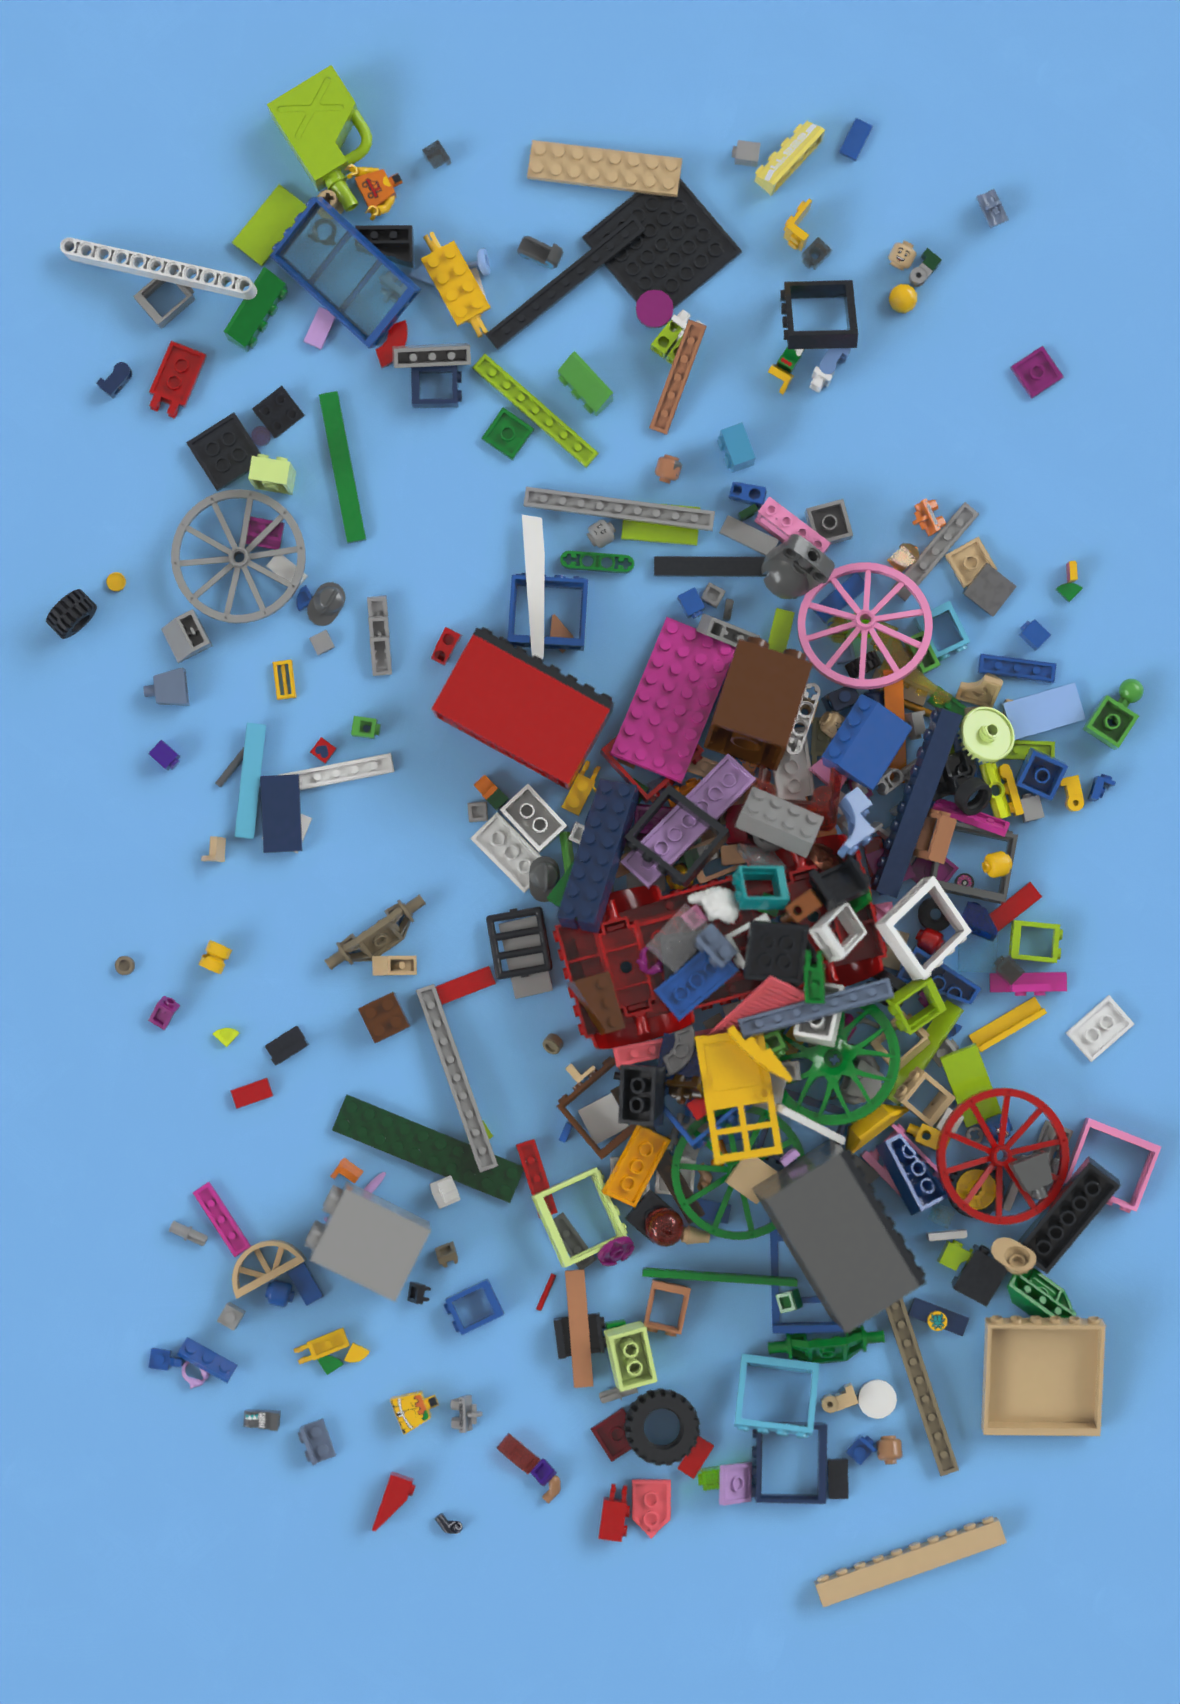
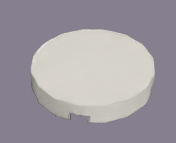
M880 1379L868 1381L861 1387L858 1394L859 1406L868 1417L875 1419L885 1418L895 1409L897 1402L896 1393L893 1387L886 1381Z

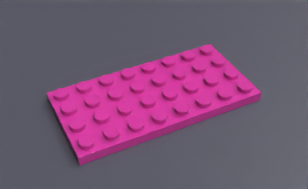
M666 617L610 755L682 783L736 647L697 632V629Z

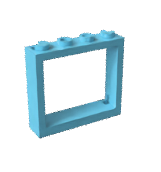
M742 1354L734 1427H738V1430L743 1431L757 1429V1432L762 1434H769V1431L777 1432L779 1436H788L789 1434H796L797 1438L812 1436L820 1363ZM747 1366L812 1374L807 1427L741 1419Z

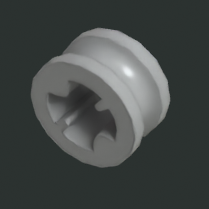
M976 1126L968 1128L965 1137L971 1140L970 1132L977 1130L979 1138H974V1141L980 1143L984 1137L983 1131Z

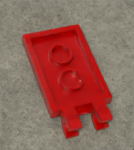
M171 341L149 391L151 395H154L149 404L150 409L158 412L161 402L170 405L167 414L175 419L179 407H186L207 355Z

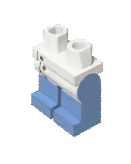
M851 348L828 349L819 367L816 366L811 377L813 380L809 388L820 393L823 386L828 387L838 362L841 360L845 363Z

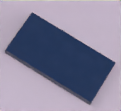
M299 774L260 776L263 852L303 851Z

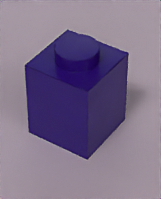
M160 740L148 753L166 770L174 769L180 762L178 759L181 756L163 740Z

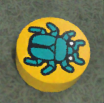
M933 1311L928 1315L927 1323L932 1330L941 1331L947 1325V1317L940 1311Z

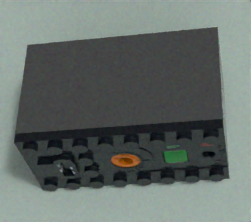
M829 1139L754 1186L752 1190L829 1317L847 1334L924 1285L926 1281L923 1277L926 1274L920 1266L916 1265L914 1261L916 1258L912 1251L907 1249L904 1244L906 1241L901 1233H898L893 1228L896 1226L893 1219L885 1215L884 1210L886 1208L880 1199L876 1200L873 1195L876 1191L870 1182L866 1183L863 1177L866 1175L860 1166L857 1167L853 1160L856 1158L851 1150H846L838 1142Z

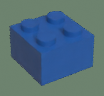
M1030 747L1015 778V783L1019 787L1052 801L1068 765Z

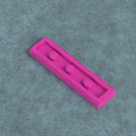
M942 798L936 800L932 808L950 813V817L1004 837L1010 825L1008 821L982 812L969 816L962 812L954 802Z
M210 1182L193 1192L234 1257L251 1247Z

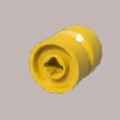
M209 940L205 949L207 954L202 955L198 965L221 975L225 967L224 960L229 959L232 949Z

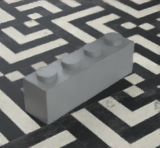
M469 343L392 346L394 368L471 365Z

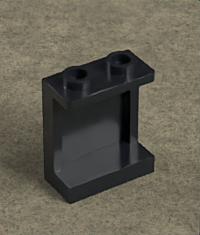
M849 854L846 855L845 862L824 872L818 873L816 869L809 872V884L827 911L869 893L871 881L868 874L863 873L859 861Z
M974 1244L972 1254L958 1277L955 1276L951 1284L954 1290L987 1307L1008 1271L1003 1264L993 1257L989 1248L984 1245L978 1246Z
M600 1312L588 1314L591 1353H605L604 1348H607L605 1336L602 1335V1329L605 1328L604 1317H600ZM569 1317L554 1318L558 1359H564L572 1356Z

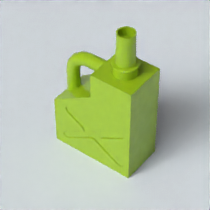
M330 65L267 104L272 119L318 192L327 187L328 190L336 194L345 211L349 212L355 209L359 203L346 183L347 177L345 175L350 173V171H345L344 169L368 154L372 146V134L358 111L356 102L333 66ZM354 125L361 136V143L355 150L344 156L341 148Z

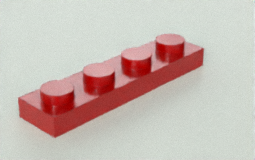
M535 1139L516 1144L531 1194L534 1195L549 1188L550 1186ZM550 1194L543 1197L550 1214L558 1213L553 1195Z

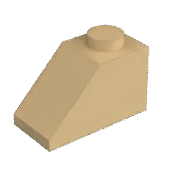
M372 956L373 976L417 975L416 956Z

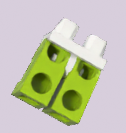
M682 310L677 316L674 314L651 343L650 349L663 359L666 357V361L670 364H673L691 315L685 310Z

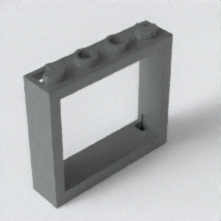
M956 822L954 831L1006 841L1005 853L1011 857L1013 865L1018 835L1008 830L1004 837L967 823ZM932 861L929 877H937L939 863ZM1012 869L1006 876H1001L998 893L940 880L937 881L946 893L1003 904L1006 902Z

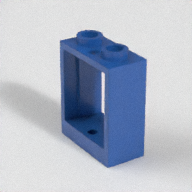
M488 1278L445 1299L444 1307L448 1315L452 1314L455 1320L452 1324L456 1332L460 1331L461 1335L504 1315V1311ZM483 1288L494 1314L464 1327L453 1301Z

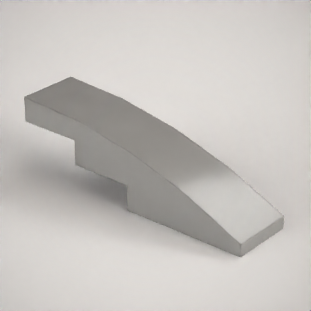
M387 595L367 597L373 676L392 675Z

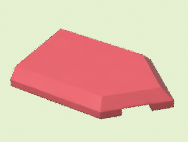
M632 1479V1520L651 1539L671 1520V1480Z

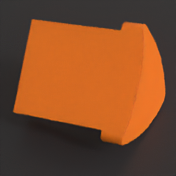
M343 1158L330 1177L335 1180L340 1173L355 1184L364 1171L348 1161V1159Z

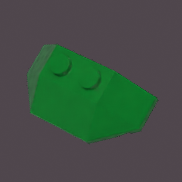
M1031 1268L1027 1273L1021 1275L1012 1274L1007 1285L1011 1301L1028 1315L1041 1318H1049L1050 1316L1069 1318L1070 1316L1077 1315L1065 1290L1035 1268Z

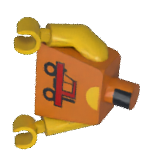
M353 164L348 165L344 169L351 172L347 175V178L351 179L356 176L354 178L355 183L368 206L365 214H372L369 219L373 221L376 216L388 213L397 197L394 187L403 183L399 174L396 173L388 177L384 169L356 167Z

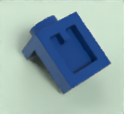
M1105 774L1094 777L1087 799L1099 800L1105 792L1103 785L1112 787L1115 786L1116 782L1112 780L1111 776Z
M860 1434L845 1452L861 1466L868 1456L877 1449L874 1446L875 1442L868 1435L863 1437Z

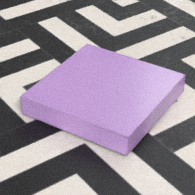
M752 1462L720 1465L719 1505L725 1506L751 1502Z

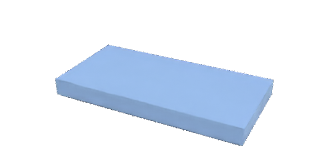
M1075 683L1002 704L1004 714L1014 729L1015 740L1086 719Z

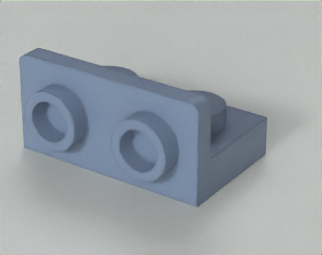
M712 923L694 938L696 948L701 953L705 951L710 956L708 961L715 968L717 966L722 968L738 953Z
M323 1418L300 1427L298 1436L302 1444L305 1443L307 1449L305 1455L308 1462L311 1461L312 1465H316L318 1462L336 1456Z

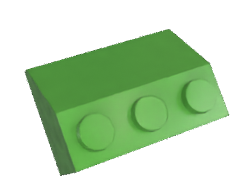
M574 351L559 368L558 380L564 386L568 385L572 389L571 394L577 400L581 399L585 403L583 406L590 414L594 413L597 416L613 402V392Z

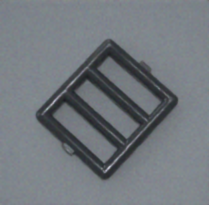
M541 907L517 910V908L509 909L510 912L488 915L486 917L495 976L498 980L518 976L524 978L529 977V974L552 970L553 966L544 914ZM536 915L538 925L536 927L496 933L494 922ZM535 934L540 936L541 945L499 952L497 941ZM538 953L543 954L544 964L502 971L501 960Z

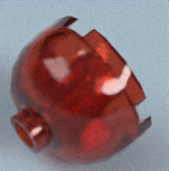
M661 1207L649 1214L646 1219L645 1230L653 1243L658 1246L669 1247L675 1245L682 1238L684 1223L678 1212L672 1208Z

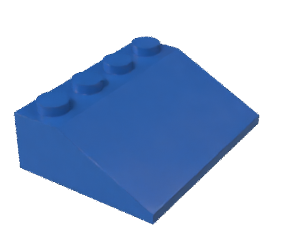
M861 694L823 753V765L874 791L913 727L877 701Z

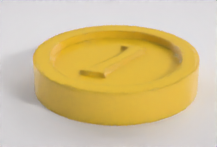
M113 572L107 577L106 583L109 589L118 592L124 589L126 579L121 573Z

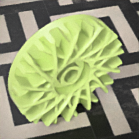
M977 707L968 712L961 720L960 730L958 731L960 736L958 739H962L960 746H964L963 751L966 749L969 751L967 755H972L971 759L978 758V762L982 761L983 764L990 762L992 764L1002 760L1012 750L1015 742L1014 729L1009 719L997 709Z

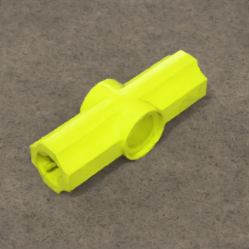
M988 762L979 765L983 781L990 788L995 785L1000 790L997 796L992 794L990 799L993 816L999 819L1011 816L1005 795V787L1001 782L996 763L990 764Z

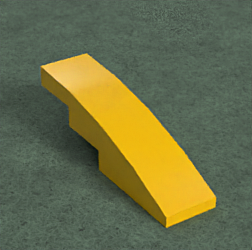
M734 1025L727 1030V1033L737 1045L756 1063L788 1083L793 1081V1078L770 1048L763 1052L752 1036L745 1041Z

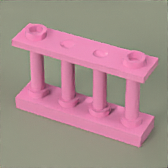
M892 1123L890 1127L894 1131L884 1141L901 1133L921 1157V1162L924 1161L925 1164H928L935 1171L932 1175L939 1179L937 1166L905 1135L906 1130L899 1123L897 1125ZM877 1149L871 1150L869 1153L864 1150L860 1156L901 1197L886 1166L882 1167L877 1162L880 1156Z

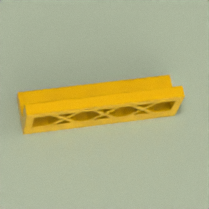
M1032 997L969 1034L968 1037L973 1044L976 1043L979 1052H982L1047 1014L1044 1008H1041L1037 999Z

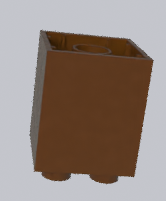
M748 637L746 641L739 639L703 748L725 755L729 754L734 758L777 771L788 746L813 663L806 661V655L795 649H785L781 653L769 649V643L761 638Z

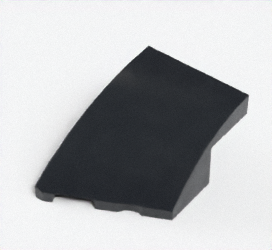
M967 749L949 754L932 801L939 800L948 795H955L962 783L970 778H974L976 772L975 759H971L972 755H967L969 753Z

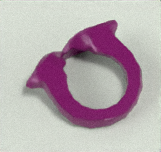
M653 946L641 949L640 959L636 961L639 963L641 971L650 975L663 972L662 954ZM647 950H652L657 954L658 962L648 970L645 953Z

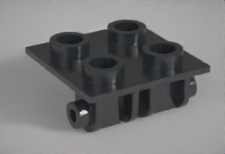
M282 385L252 408L275 439L305 416Z

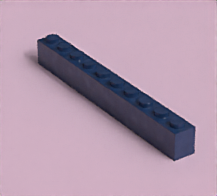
M939 707L932 711L930 725L923 734L924 741L922 747H919L916 754V763L910 770L911 777L909 783L904 787L903 799L897 806V816L890 825L891 832L889 838H886L884 842V852L877 861L878 868L876 874L871 878L870 889L897 898L961 723L962 715Z

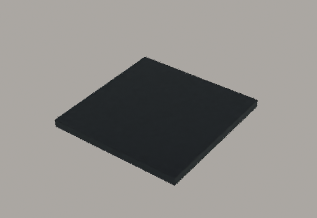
M681 178L677 197L636 192L582 237L584 242L592 249L631 216L635 215L646 231L604 265L636 303L645 292L660 290L670 297L674 308L742 253V250Z

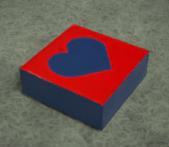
M321 737L310 753L326 764L337 748Z

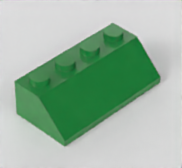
M265 267L254 282L257 288L256 296L250 300L243 299L224 330L230 342L247 352L250 348H254L258 341L257 336L260 332H264L268 325L267 320L270 316L273 317L278 309L277 304L280 300L283 301L288 293L286 283Z

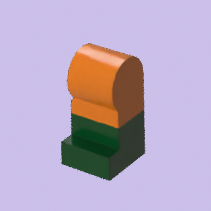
M483 775L473 784L496 811L509 801V798L486 775Z

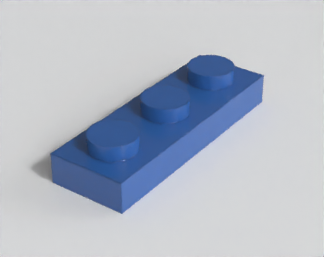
M188 1337L177 1353V1356L228 1383L238 1366Z

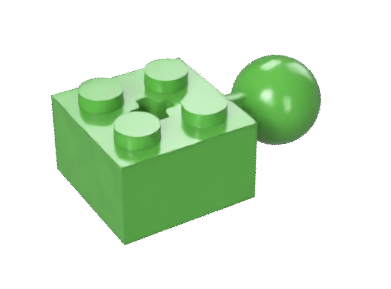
M1136 679L1123 681L1119 687V700L1116 701L1108 695L1104 696L1083 727V730L1112 749H1118L1139 715L1127 707L1130 703H1135L1142 698L1144 693L1142 684ZM1112 719L1114 726H1109L1107 720Z

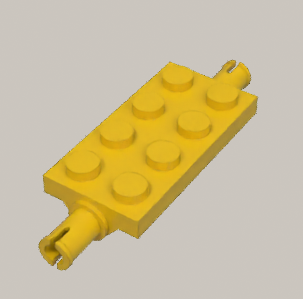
M430 232L429 236L426 234L423 239L426 241L431 252L421 258V261L457 327L468 322L469 324L471 323L478 338L482 337V332L486 335L489 331L481 320V315L491 309L455 241L441 246L434 232Z

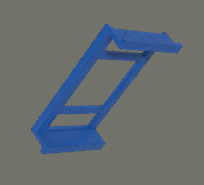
M777 1229L770 1232L771 1276H779L778 1241H783V1239L778 1235ZM771 1285L773 1334L843 1333V1330L833 1320L832 1322L780 1323V1310L775 1296L779 1294V1286ZM801 1297L802 1303H821L818 1297Z

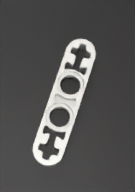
M808 683L806 685L794 726L797 723H802L805 726V731L798 734L793 727L791 734L796 737H802V741L800 739L797 740L796 745L799 749H795L794 752L791 751V747L787 746L786 752L790 755L799 754L803 748L821 691L820 687L815 683ZM814 687V691L817 692L816 695L813 694L811 697V701H814V704L809 701H803V698L808 699L809 693L806 692V689ZM802 705L810 706L811 713L809 715H803L800 712ZM790 736V739H789V743H788V744H792V743H793L794 737L791 738V736Z

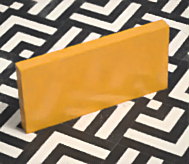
M637 1125L601 1192L635 1208L671 1139L645 1126Z

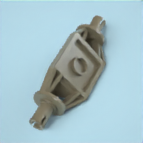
M420 894L407 904L402 903L399 899L397 904L384 911L387 916L379 920L375 925L363 931L357 937L352 933L341 943L337 942L338 952L324 960L328 967L333 970L343 961H348L351 965L354 964L353 962L372 961V956H381L404 940L410 923L414 922L412 913L426 905ZM404 914L405 917L403 918L402 922H401L400 925L398 926L397 922H398V920L402 917V915ZM358 949H360V950L362 951V952H358V953L349 954V952H352V951H355V950H358Z

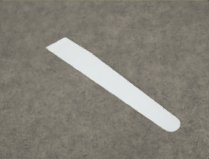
M522 515L532 657L535 655L543 659L545 552L542 518Z

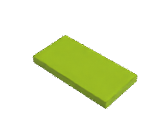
M279 184L232 241V244L263 267L273 252V246L278 241L281 242L286 229L294 225L296 216L304 212L307 206Z
M671 505V506H678V507H686V508L700 509V507ZM623 520L621 539L697 546L698 529Z
M976 1043L939 1057L952 1093L956 1097L957 1106L978 1092L993 1089ZM996 1097L976 1103L984 1121L989 1117L1002 1113ZM970 1108L963 1113V1122L966 1128L978 1123Z

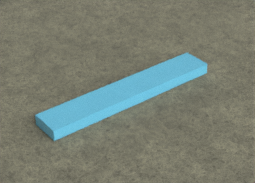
M247 723L234 837L254 839L266 725Z

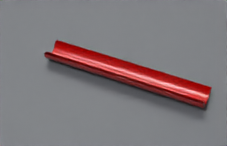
M551 1273L536 1307L537 1310H542L557 1275Z

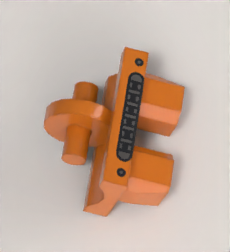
M926 498L914 506L917 512L914 513L916 520L912 523L914 526L919 524L922 530L925 529L928 537L934 535L946 525L944 517L939 516L936 518L933 513L938 509L936 500L928 501Z

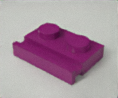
M250 516L246 544H250L272 520ZM281 522L257 546L274 550L280 549L285 523Z

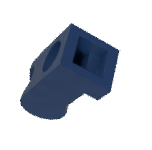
M119 362L114 366L113 372L106 380L100 378L96 384L114 399L131 379L132 370L127 363Z

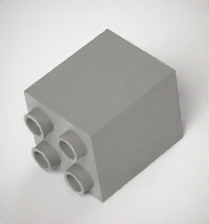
M346 1181L343 1189L333 1185L323 1204L322 1211L329 1213L325 1224L315 1220L305 1240L304 1246L312 1249L310 1260L395 1302L431 1232L429 1221Z

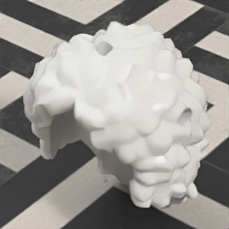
M713 887L688 896L689 903L698 904L703 907L705 916L708 917L709 921L719 919L724 923L734 924L738 917L740 909L738 902L735 900V892L728 888Z

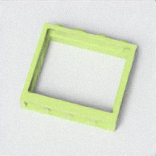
M597 1167L586 1170L531 1196L562 1267L566 1268L598 1253L606 1243L615 1238L627 1236V1227L619 1219L620 1211L618 1207L613 1205L612 1197L601 1192L605 1186L603 1182L605 1177ZM591 1176L616 1236L569 1257L543 1197Z

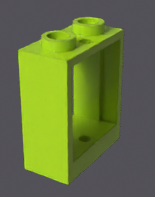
M1012 920L1008 959L1057 963V959L1060 960L1061 948H1058L1059 940H1062L1063 929H1060V924ZM1022 926L1053 929L1051 958L1019 954Z
M930 977L925 980H912L896 991L894 998L886 1000L889 1005V1012L896 1019L895 1024L897 1028L909 1035L947 1010L933 979ZM922 989L929 1005L906 1021L899 1004Z

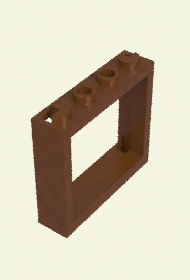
M611 1056L602 1062L603 1067L597 1071L595 1068L587 1075L589 1078L587 1081L577 1083L572 1088L574 1092L569 1096L567 1094L563 1095L558 1100L560 1104L557 1105L558 1109L601 1160L630 1137L637 1125H629L603 1149H600L566 1107L616 1065L615 1059Z

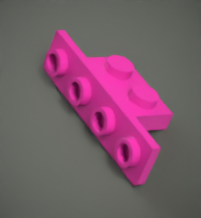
M990 973V992H1015V996H1026V992H1034V996L1046 995V992L1067 991V973Z

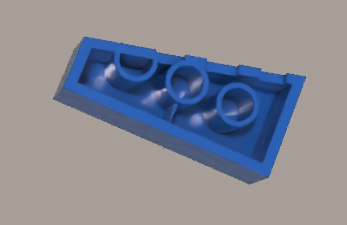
M916 945L911 951L921 966L932 957ZM944 963L934 968L929 976L933 979L939 994L970 1005L982 989ZM902 965L895 976L903 982L909 983L912 981V978Z
M901 1133L875 1146L911 1216L949 1197L940 1185L939 1179L930 1173L927 1169L928 1166L916 1156L915 1150Z

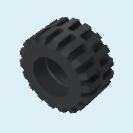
M81 589L74 590L64 596L50 610L46 623L62 639L69 638L80 631L91 620L97 610V605Z

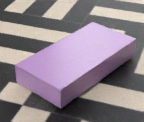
M319 307L306 334L304 343L322 350L336 317L328 310Z

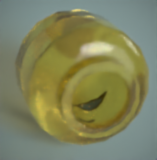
M833 616L827 622V629L852 621ZM852 629L828 637L832 642L843 643L852 633Z

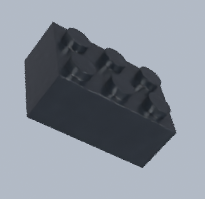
M621 1065L619 1124L663 1125L666 1067Z

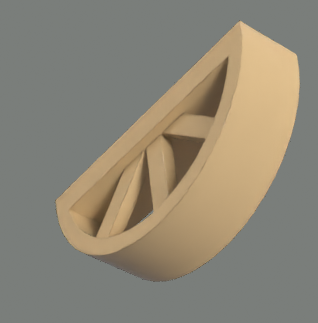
M265 1240L254 1244L239 1257L233 1269L232 1287L236 1299L305 1262L307 1259L298 1248L285 1241ZM261 1247H278L272 1270L260 1250ZM284 1249L295 1256V1258L280 1265ZM251 1252H255L265 1273L242 1267L244 1260ZM240 1273L257 1277V1279L240 1287Z

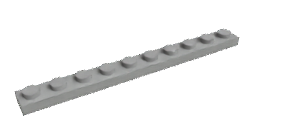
M526 487L523 504L524 507L706 531H713L715 511L533 487Z
M432 984L418 989L416 992L480 1172L497 1167L495 1155L435 985Z

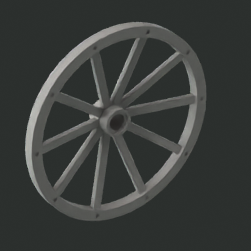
M236 489L215 493L192 507L180 522L174 535L171 563L178 587L196 609L219 621L236 624L250 623L271 616L285 606L293 597L303 578L306 549L299 526L292 515L280 503L259 492ZM235 498L247 499L239 547L217 504L220 501ZM253 500L259 501L273 508L279 515L245 548ZM212 505L232 550L189 525L203 510ZM284 519L286 520L294 534L297 546L250 553ZM185 532L191 533L229 556L180 560V549ZM297 553V566L291 582L251 561L253 559ZM237 554H244L245 558L242 562L235 561ZM230 562L194 594L186 585L181 571L183 566ZM247 566L287 586V590L277 601L265 608ZM234 568L224 613L213 610L198 600L202 594ZM242 569L260 611L244 615L230 614L240 570Z

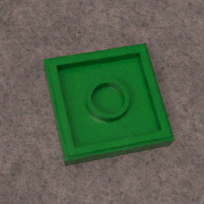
M503 407L481 439L513 461L534 431V428Z

